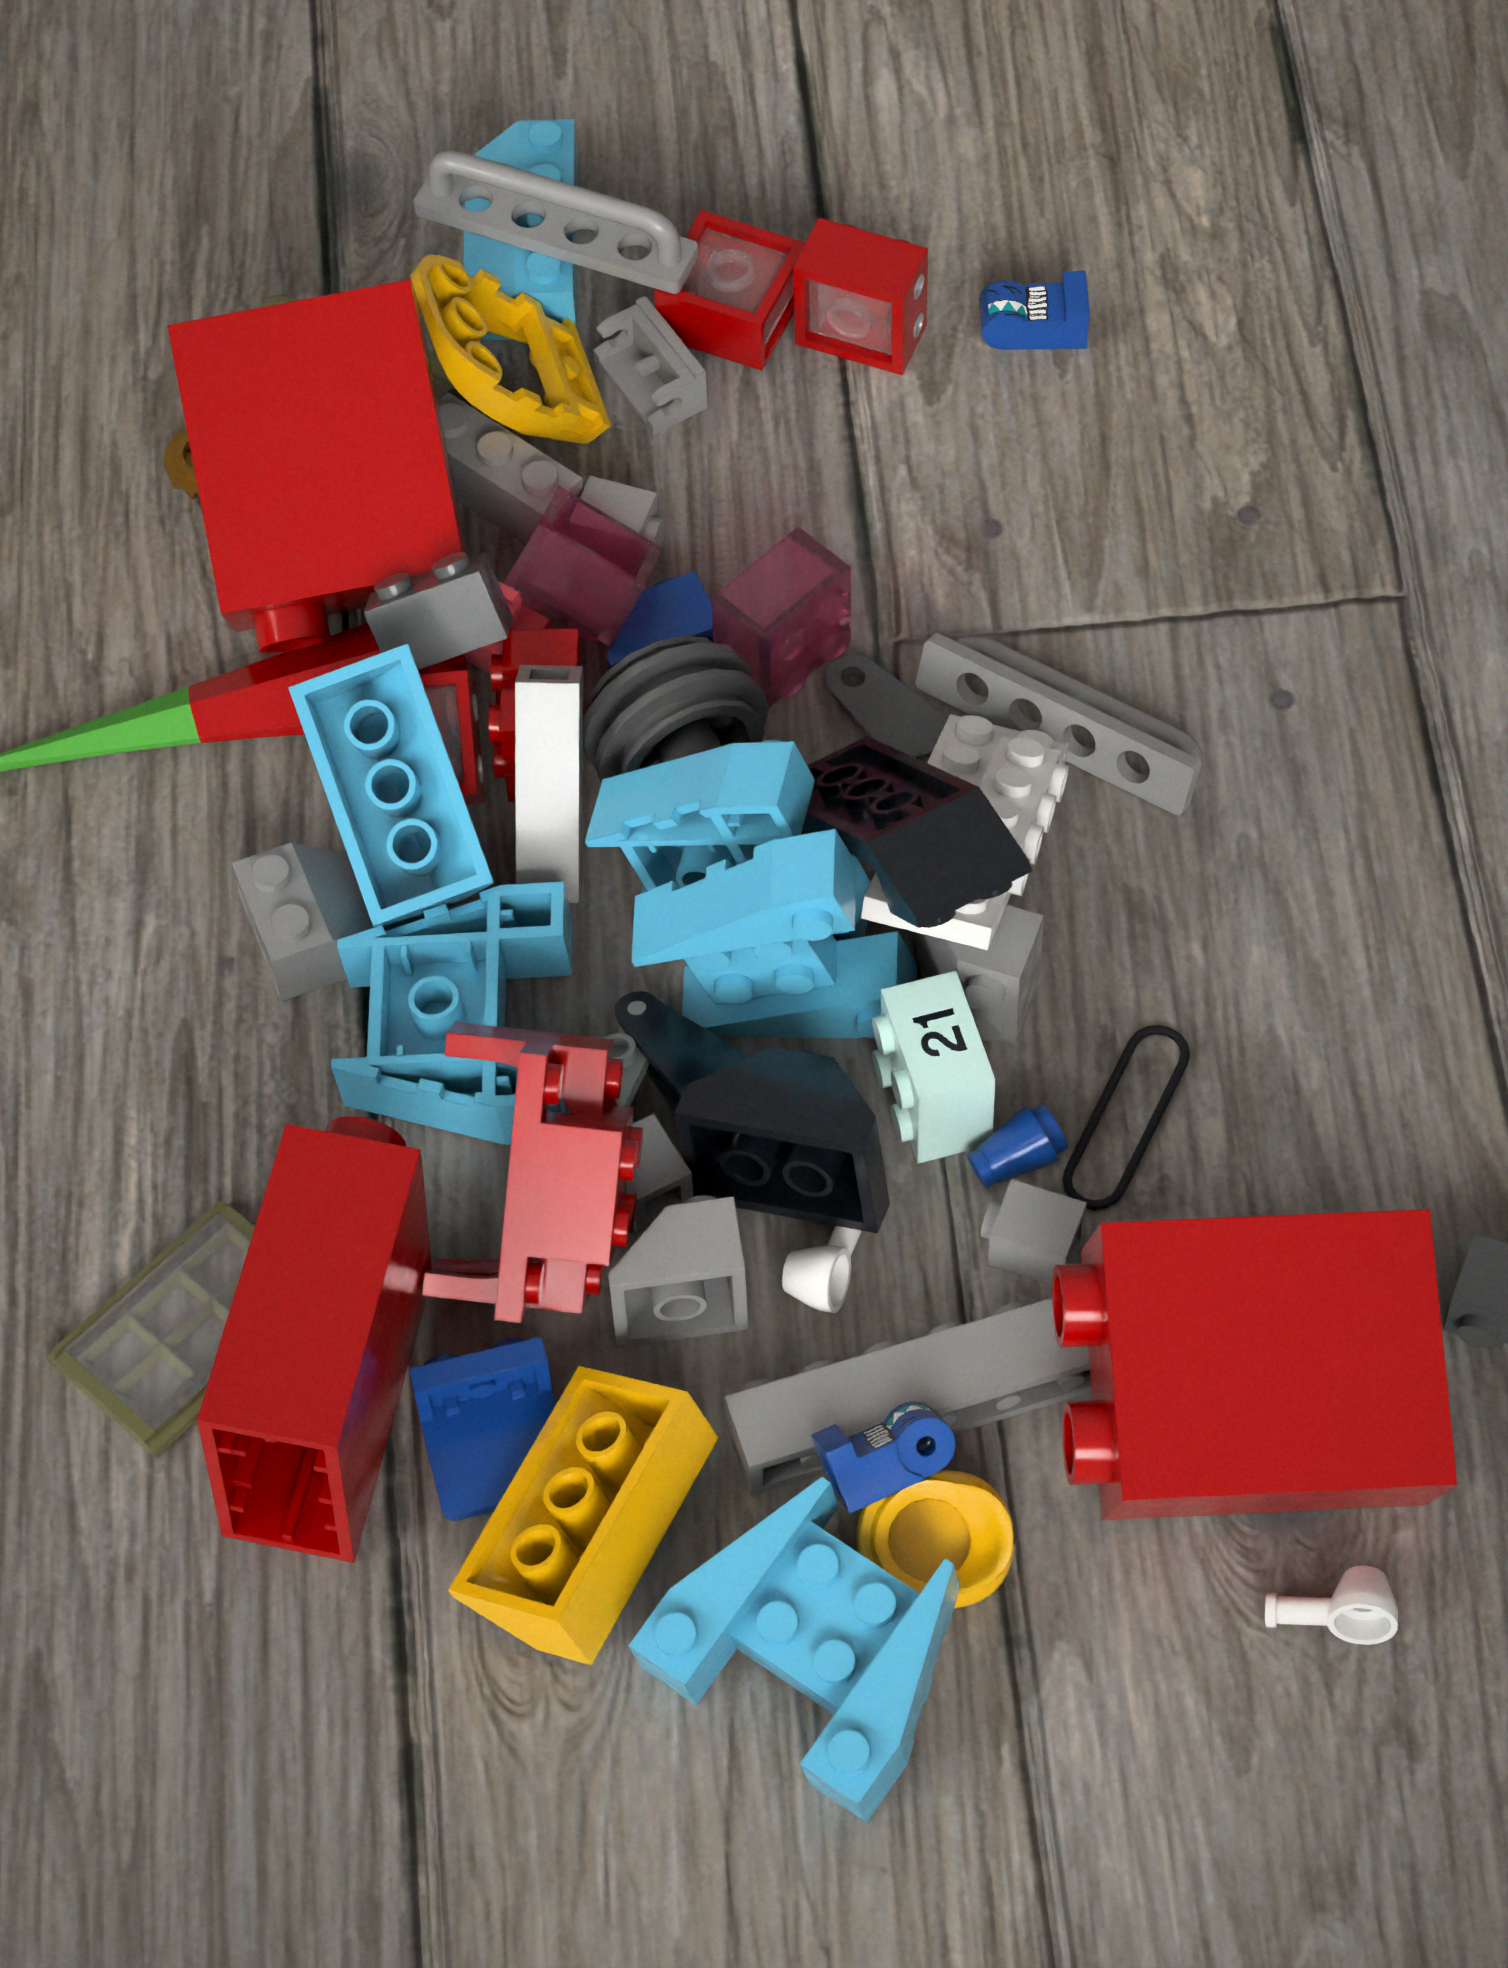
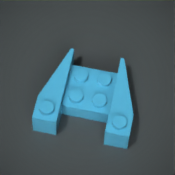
M772 739L753 743H732L605 778L601 783L585 843L587 847H620L643 883L641 893L670 881L675 882L682 888L706 878V867L726 859L733 866L753 859L754 847L774 839L801 835L815 779L794 741L783 742ZM853 855L851 856L856 862L855 931L832 934L836 941L864 937L868 920L861 919L864 896L871 882L858 858Z
M836 829L770 840L754 847L753 859L733 866L732 863L724 859L707 866L706 878L680 888L678 884L670 881L635 896L632 964L638 967L684 959L688 966H684L682 1015L718 1037H867L875 1039L872 1018L881 1016V989L917 980V962L898 931L836 941L832 935L855 931L856 862Z
M564 881L499 885L479 892L481 899L448 910L445 903L423 911L425 916L423 919L387 931L384 930L383 925L337 940V950L350 988L370 987L367 1057L331 1059V1069L344 1106L503 1145H511L518 1067L494 1061L444 1056L446 1033L455 1021L505 1027L506 979L573 976L574 921ZM561 1099L559 1105L548 1104V1111L568 1113L567 1106Z
M821 1477L671 1587L628 1647L642 1669L694 1705L699 1703L738 1649L832 1713L834 1716L803 1758L800 1766L810 1785L867 1823L908 1764L914 1744V1733L923 1704H926L933 1681L932 1673L943 1636L947 1634L959 1594L960 1583L954 1563L945 1558L921 1593H918L825 1531L823 1528L836 1512L839 1505L831 1483Z

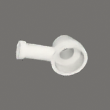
M835 1226L827 1245L791 1251L786 1258L783 1268V1290L811 1308L823 1312L837 1313L842 1307L848 1291L851 1276V1255L862 1231Z
M1355 1566L1344 1572L1331 1598L1278 1596L1277 1592H1267L1265 1624L1266 1627L1277 1628L1278 1624L1328 1626L1329 1630L1336 1637L1344 1641L1370 1645L1387 1641L1395 1635L1398 1629V1609L1386 1575L1375 1567Z

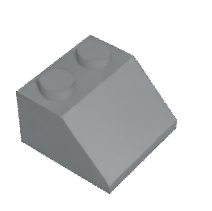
M290 842L232 862L241 905L280 1001L282 1002L347 979L337 950V940L374 928L348 854Z
M1006 905L988 950L916 932V960L927 978L957 971L981 1040H1001L1014 1045L1018 1042L1040 984L1044 915Z
M701 1195L691 1197L681 1204L667 1205L609 1272L608 1279L617 1348L748 1330L745 1264L734 1196L717 1199L713 1196Z

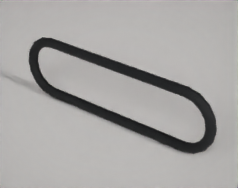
M1161 1025L1147 1026L1135 1032L1128 1041L1064 1169L1062 1182L1065 1193L1068 1197L1087 1202L1086 1208L1092 1210L1108 1208L1117 1203L1124 1195L1188 1065L1190 1057L1188 1043L1179 1032ZM1158 1034L1169 1037L1179 1047V1062L1117 1188L1110 1196L1104 1199L1092 1200L1084 1198L1073 1187V1173L1136 1046L1142 1039L1150 1035Z

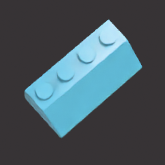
M574 119L517 121L474 154V156L578 186V158ZM473 198L465 202V209L472 212L483 211L492 203L485 198ZM530 213L518 217L514 222L520 227L531 228L541 224L544 218ZM578 230L570 233L567 239L573 243H578ZM464 231L463 268L469 276L474 277L480 269H483L499 278L501 286L498 290L514 299L524 292L541 302L545 316L559 323H562L567 318L574 322L577 328L578 265ZM487 332L480 340L511 339Z
M408 643L288 687L374 927L383 925L384 930L387 931L425 918L423 911L445 903L447 908H450L495 883Z

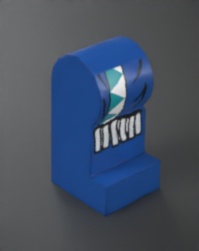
M1086 271L1062 272V282L1032 283L1023 286L1014 281H999L986 286L981 291L979 296L981 333L983 340L989 346L1002 350L1087 349L1090 310Z
M915 1401L900 1404L891 1410L884 1422L848 1438L836 1424L811 1434L834 1494L849 1513L866 1507L939 1472L952 1459L956 1446L954 1433L948 1424L931 1407Z

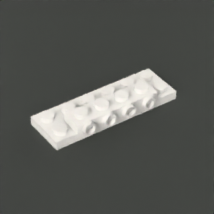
M950 714L927 763L980 787L1029 859L1030 865L1036 863L1043 833H1048L1056 802L1060 803L1064 793L1069 766L1065 765L1069 743L1063 744L1055 741L1048 734L1037 730L1018 731L993 725L989 720L980 716L967 715L960 717ZM875 873L864 896L861 919L988 950L1011 894L1022 896L1028 874L1012 881V887L1000 896L990 899H977L957 909L956 915L942 925L918 928L890 913L877 873Z

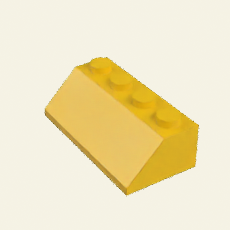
M578 1366L448 1589L450 1594L461 1603L534 1649L592 1666L719 1438L688 1391Z

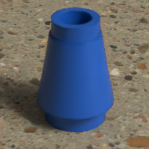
M1041 1103L1031 1110L1026 1106L1021 1108L999 1129L977 1146L976 1150L967 1154V1159L976 1176L987 1189L995 1183L999 1184L1057 1163V1155L1068 1149L1069 1146L1057 1121L1048 1108Z

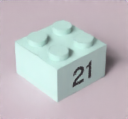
M957 971L881 989V1016L872 1018L874 1037L878 1050L872 1051V1060L880 1087L882 1089L891 1087L896 1100V1104H892L890 1110L899 1142L910 1141L918 1164L977 1149V1146L993 1134L995 1077Z

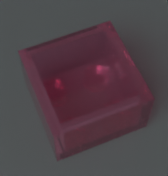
M558 486L522 546L504 584L519 592L521 602L527 606L538 610L546 608L566 620V625L569 629H578L579 637L589 641H596L598 639L610 646L644 591L662 547L561 486Z
M799 526L711 596L713 643L726 644L745 657L749 664L752 678L759 682L764 690L769 708L783 696L790 697L794 695L813 671L825 661L831 662L841 656L851 641V567Z

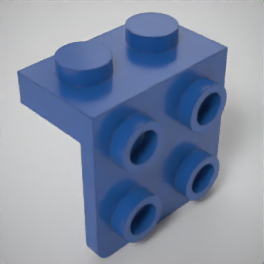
M542 1337L528 1340L507 1338L496 1342L487 1350L462 1356L441 1354L428 1359L421 1366L409 1368L415 1403L442 1514L448 1520L458 1521L494 1512L556 1406L551 1387L548 1359Z

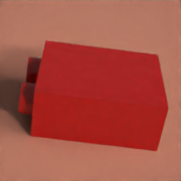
M410 279L167 325L221 615L236 632L255 629L259 652H289L326 643L331 640L327 615L365 608L370 594L375 591L374 586L378 582L392 575L404 572L408 573L411 579L432 571L431 566L443 557L458 552H465L467 555L421 310Z
M343 1116L331 1120L327 1125L326 1131L285 1124L197 1417L222 1537L352 1563L355 1562L427 1296H422L424 1273L426 1270L432 1269L421 1149L406 1147L404 1138L396 1130L379 1121L358 1116Z
M1430 1209L1105 1222L1098 1225L1082 1248V1264L1055 1265L1052 1277V1313L1056 1341L1060 1348L1088 1346L1092 1400L1066 1401L1064 1404L1062 1445L1065 1471L1070 1485L1099 1484L1102 1521L1420 1506L1429 1504L1457 1486Z

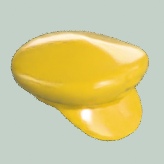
M941 1469L939 1472L924 1478L914 1485L863 1507L857 1524V1552L918 1593H921L946 1558L954 1563L960 1583L955 1609L982 1601L1003 1583L1014 1555L1013 1522L1004 1500L989 1483L970 1473Z

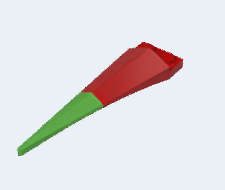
M365 623L331 635V640L326 643L272 656L0 753V772L138 750L252 738L305 735L288 687L378 655L381 652L369 624ZM464 654L418 670L420 674L467 670L469 672Z

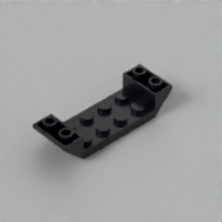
M869 736L807 765L815 782L801 835L836 829L851 855L875 867L890 913L918 928L942 925L956 915L957 909L977 899H990L1000 896L1012 887V881L1032 872L1029 859L980 787Z

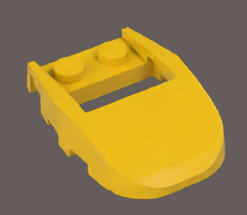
M430 254L420 261L410 274V278L429 335L448 379L459 394L471 405L488 417L522 435L585 445L611 427L574 322L565 318L562 323H559L545 316L541 302L524 292L520 293L515 299L498 290L501 286L499 278L483 269H480L474 277H471L459 261L445 256ZM487 332L529 345V358L538 371L542 382L546 406L542 405L540 395L522 387L513 393L498 384L503 375L502 368L496 357L479 341Z

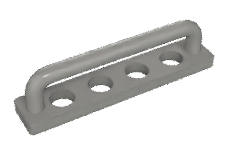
M449 150L441 152L431 160L429 175L414 198L415 214L418 217L671 294L680 292L699 257L698 243L679 236L673 223L658 211L460 151ZM473 198H485L492 203L487 209L478 212L468 211L462 207L466 201ZM530 213L544 218L541 224L531 228L520 227L514 222L518 217ZM582 229L590 230L597 235L594 240L584 244L573 243L567 239L570 233ZM634 245L643 246L650 250L646 257L638 260H630L620 254L623 249Z
M934 633L924 643L915 681L917 689L970 715L983 717L993 725L1018 731L1037 730L1048 734L1055 741L1063 744L1069 743L1066 762L1172 814L1181 815L1190 805L1201 768L1202 754L1196 741L1182 730L997 641L978 636L962 637L954 641L940 633ZM965 673H973L982 678L987 685L988 696L983 697L971 691L966 683ZM1023 698L1034 703L1040 710L1042 722H1033L1024 717L1019 709L1018 699ZM1077 724L1089 730L1094 737L1095 748H1087L1079 744L1073 737L1071 725ZM1125 751L1137 752L1143 756L1149 765L1150 773L1144 775L1131 769L1126 761Z

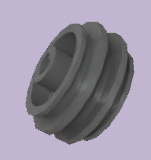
M684 635L660 640L627 655L608 670L591 691L584 712L583 749L590 764L595 766L599 780L602 783V780L605 778L728 744L762 742L769 707L764 690L760 683L752 678L750 667L745 657L728 645L716 644L704 637Z

